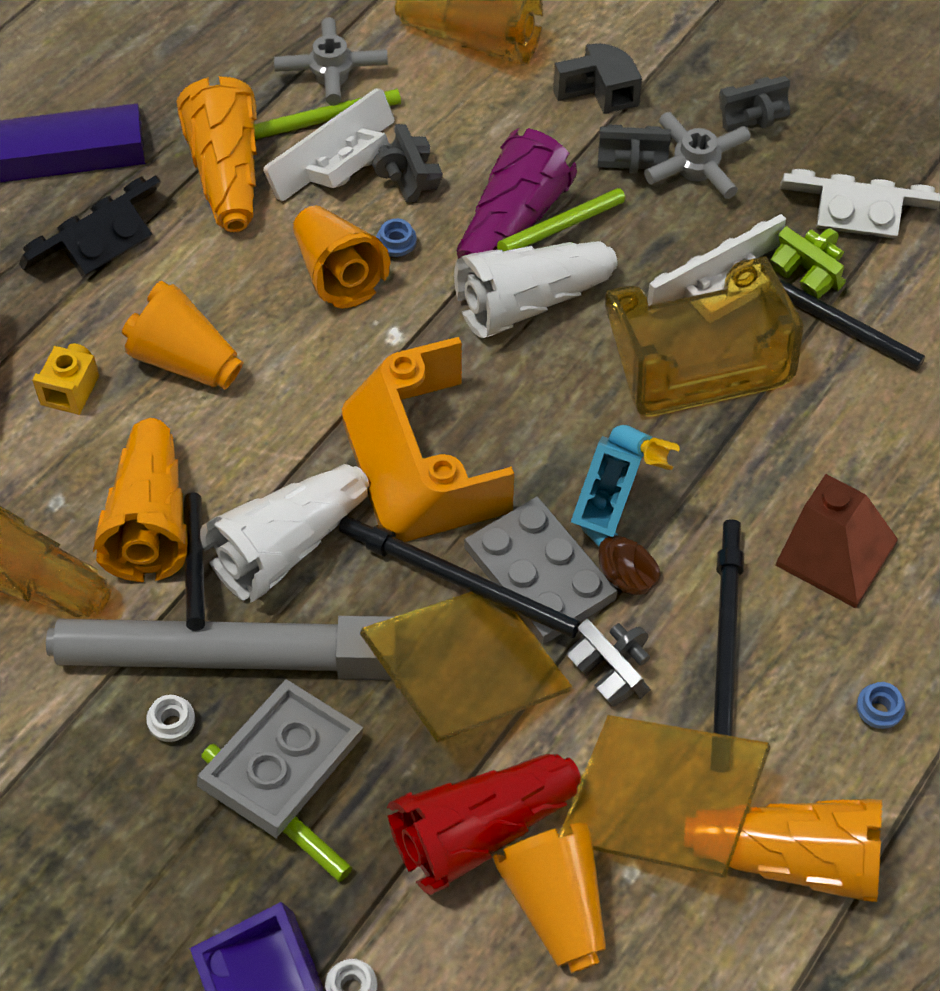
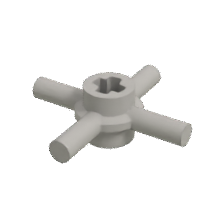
M327 17L321 22L322 36L315 40L310 54L274 56L275 72L311 70L315 74L316 80L325 86L326 102L329 105H337L341 102L340 85L347 81L352 67L388 65L387 50L351 52L347 48L346 41L342 37L337 36L336 21L333 18Z
M671 112L664 113L660 117L659 123L664 129H671V137L677 145L673 158L644 171L647 182L653 184L680 172L684 178L690 181L709 179L725 199L732 198L737 193L738 188L719 168L722 152L750 140V132L747 127L742 126L716 138L711 131L702 128L687 131Z

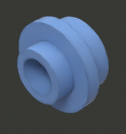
M396 218L384 222L376 236L387 248L389 256L393 257L409 254L417 243L416 232L403 219Z
M877 682L866 686L860 692L856 707L859 716L865 723L878 729H887L894 727L901 721L905 712V701L895 686L886 682ZM880 703L887 708L888 712L879 711L872 705Z

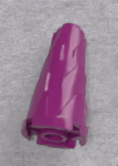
M518 128L509 134L500 147L501 153L490 173L488 184L476 207L475 214L457 247L458 259L468 254L498 250V241L534 226L561 194L569 190L576 178L577 167L575 161L570 168L565 162L570 154L567 149L552 137L537 130L527 128L523 136H518Z

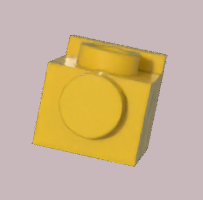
M73 343L69 344L67 349L54 346L40 374L35 373L32 381L40 405L80 415L99 378V372L94 355H91V352L84 346Z

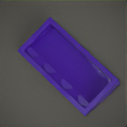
M138 103L0 120V182L146 164Z
M282 902L190 948L205 991H324L295 914Z

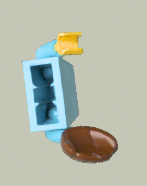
M618 425L613 428L609 438L602 436L598 442L571 523L580 525L582 530L599 547V564L607 580L627 594L643 595L658 583L660 579L659 566L643 546L633 540L619 536L615 531L642 457H644L646 464L672 470L673 466L668 465L667 462L670 450L679 452L680 447L676 443L654 438L631 426Z

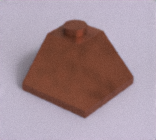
M825 474L806 502L776 562V566L842 602L857 608L895 547L898 539L866 494Z

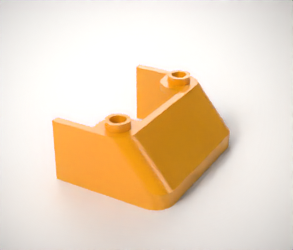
M459 337L389 355L345 401L342 407L343 425L358 467L363 470L369 480L367 492L378 525L395 532L396 538L404 542L499 517L513 511L514 471L512 466L468 478L461 461L451 455L439 454L422 458L401 401L406 398L462 384V343Z

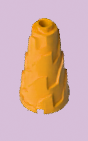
M219 76L220 85L210 86L209 78H204L190 84L180 93L176 102L183 135L190 147L194 167L198 168L204 196L210 203L216 224L226 231L239 232L244 230L254 217L253 187L256 186L254 155H257L254 121L257 120L255 95L251 87L241 80Z
M156 418L144 419L134 424L130 431L126 448H123L120 454L114 486L109 488L105 510H101L93 548V553L97 550V563L105 571L116 577L136 582H144V573L156 572L155 581L172 576L181 569L187 556V525L183 524L182 489L179 488L178 459H175L173 435L170 433V428Z
M867 798L817 801L816 803L769 804L766 807H742L727 811H698L696 820L687 819L685 848L695 850V859L719 863L739 871L760 874L764 879L809 886L815 891L861 901L877 902L882 800Z

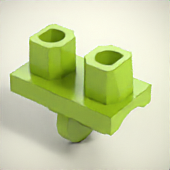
M785 226L778 234L780 246L770 259L771 267L774 271L784 278H789L797 267L801 265L808 272L800 280V286L806 293L818 299L831 287L839 291L846 283V279L842 277L844 265L838 262L843 256L844 251L835 246L839 236L835 230L828 228L819 235L811 229L803 238Z

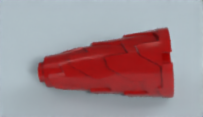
M544 754L498 772L492 770L454 784L450 782L416 794L410 792L389 802L387 808H390L392 811L399 810L387 816L390 830L407 870L411 872L417 867H421L426 877L416 881V883L424 892L433 895L450 887L449 883L491 859L492 853L529 832L528 828L567 806L566 801L577 795V786L581 784V775L571 758L563 759L558 754Z

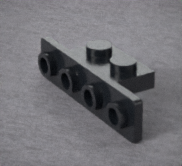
M157 175L147 181L141 176L124 187L125 194L115 200L111 196H107L90 208L93 212L81 220L76 215L57 227L58 234L47 240L44 236L37 237L23 247L25 253L22 255L19 265L24 271L62 248L82 278L87 277L151 237V231L133 205L153 194L159 187L161 180Z

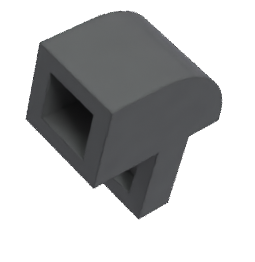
M586 44L585 56L555 63L553 91L558 101L594 93L603 114L639 106L642 77L633 59L623 50L607 44Z

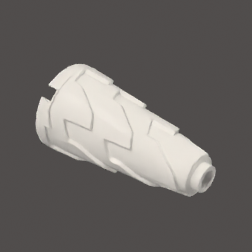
M601 241L580 244L568 242L534 249L533 246L507 251L490 250L468 254L457 259L454 269V282L458 302L466 299L470 307L469 310L462 311L465 321L476 336L485 338L511 329L513 324L548 311L547 307L580 296L582 291L608 280L612 276L613 270L617 268V257L614 250L610 246L607 247Z
M343 464L333 470L309 477L299 483H291L261 499H254L220 516H216L205 523L200 530V539L204 552L214 546L218 557L209 562L223 584L234 595L243 601L249 597L251 599L250 603L255 601L276 585L293 566L321 543L323 537L339 525L343 517L368 496L369 480L359 467Z

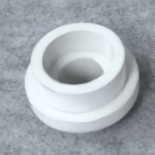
M164 695L154 701L148 710L146 720L149 731L155 738L165 742H174L184 738L191 732L195 723V714L191 704L184 698L176 695ZM170 716H177L180 718L179 721H177L174 724H163L165 719Z
M346 959L334 965L325 981L326 991H343L342 986L349 980H356L361 984L359 991H377V979L373 969L367 963L357 959Z

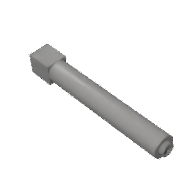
M338 616V624L205 621V627L198 631L188 629L186 621L58 619L55 628H49L46 635V652L48 656H54L56 665L337 671L338 679L394 680L396 649L395 617Z

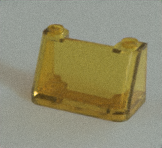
M766 256L735 264L726 275L723 290L648 306V300L644 291L639 287L625 286L606 290V312L631 398L641 415L648 417L658 416L776 389L790 382L796 375L804 322Z

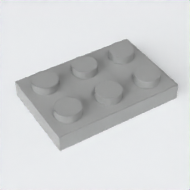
M538 496L464 539L465 550L492 582L580 622L617 599V589L607 580L605 575ZM518 614L542 645L562 634Z
M285 679L197 775V787L277 838L361 740L364 727Z

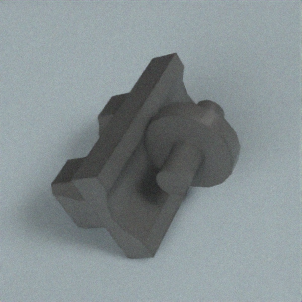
M786 76L774 79L765 77L755 80L754 84L740 88L731 86L721 89L719 99L723 128L727 132L742 126L748 127L755 124L766 128L772 126L775 119L789 116L788 90L790 88V80Z
M395 124L393 129L395 139L390 144L391 147L383 145L379 148V153L373 160V167L379 177L397 181L406 203L417 202L422 190L438 189L443 173L439 164H424L430 155V144L425 136H411L406 124Z
M609 124L606 127L600 126L598 167L628 168L629 174H637L638 169H648L668 160L671 129H661L659 126H646V128L622 127V125Z
M588 618L577 627L583 636L574 643L566 655L585 676L601 661L606 660L613 669L594 686L613 707L629 698L634 692L641 699L651 690L644 682V679L626 661L632 657L642 666L650 659V655L642 648L648 639V633L642 627H635L627 632L620 623L613 626L610 634L617 640L614 646Z

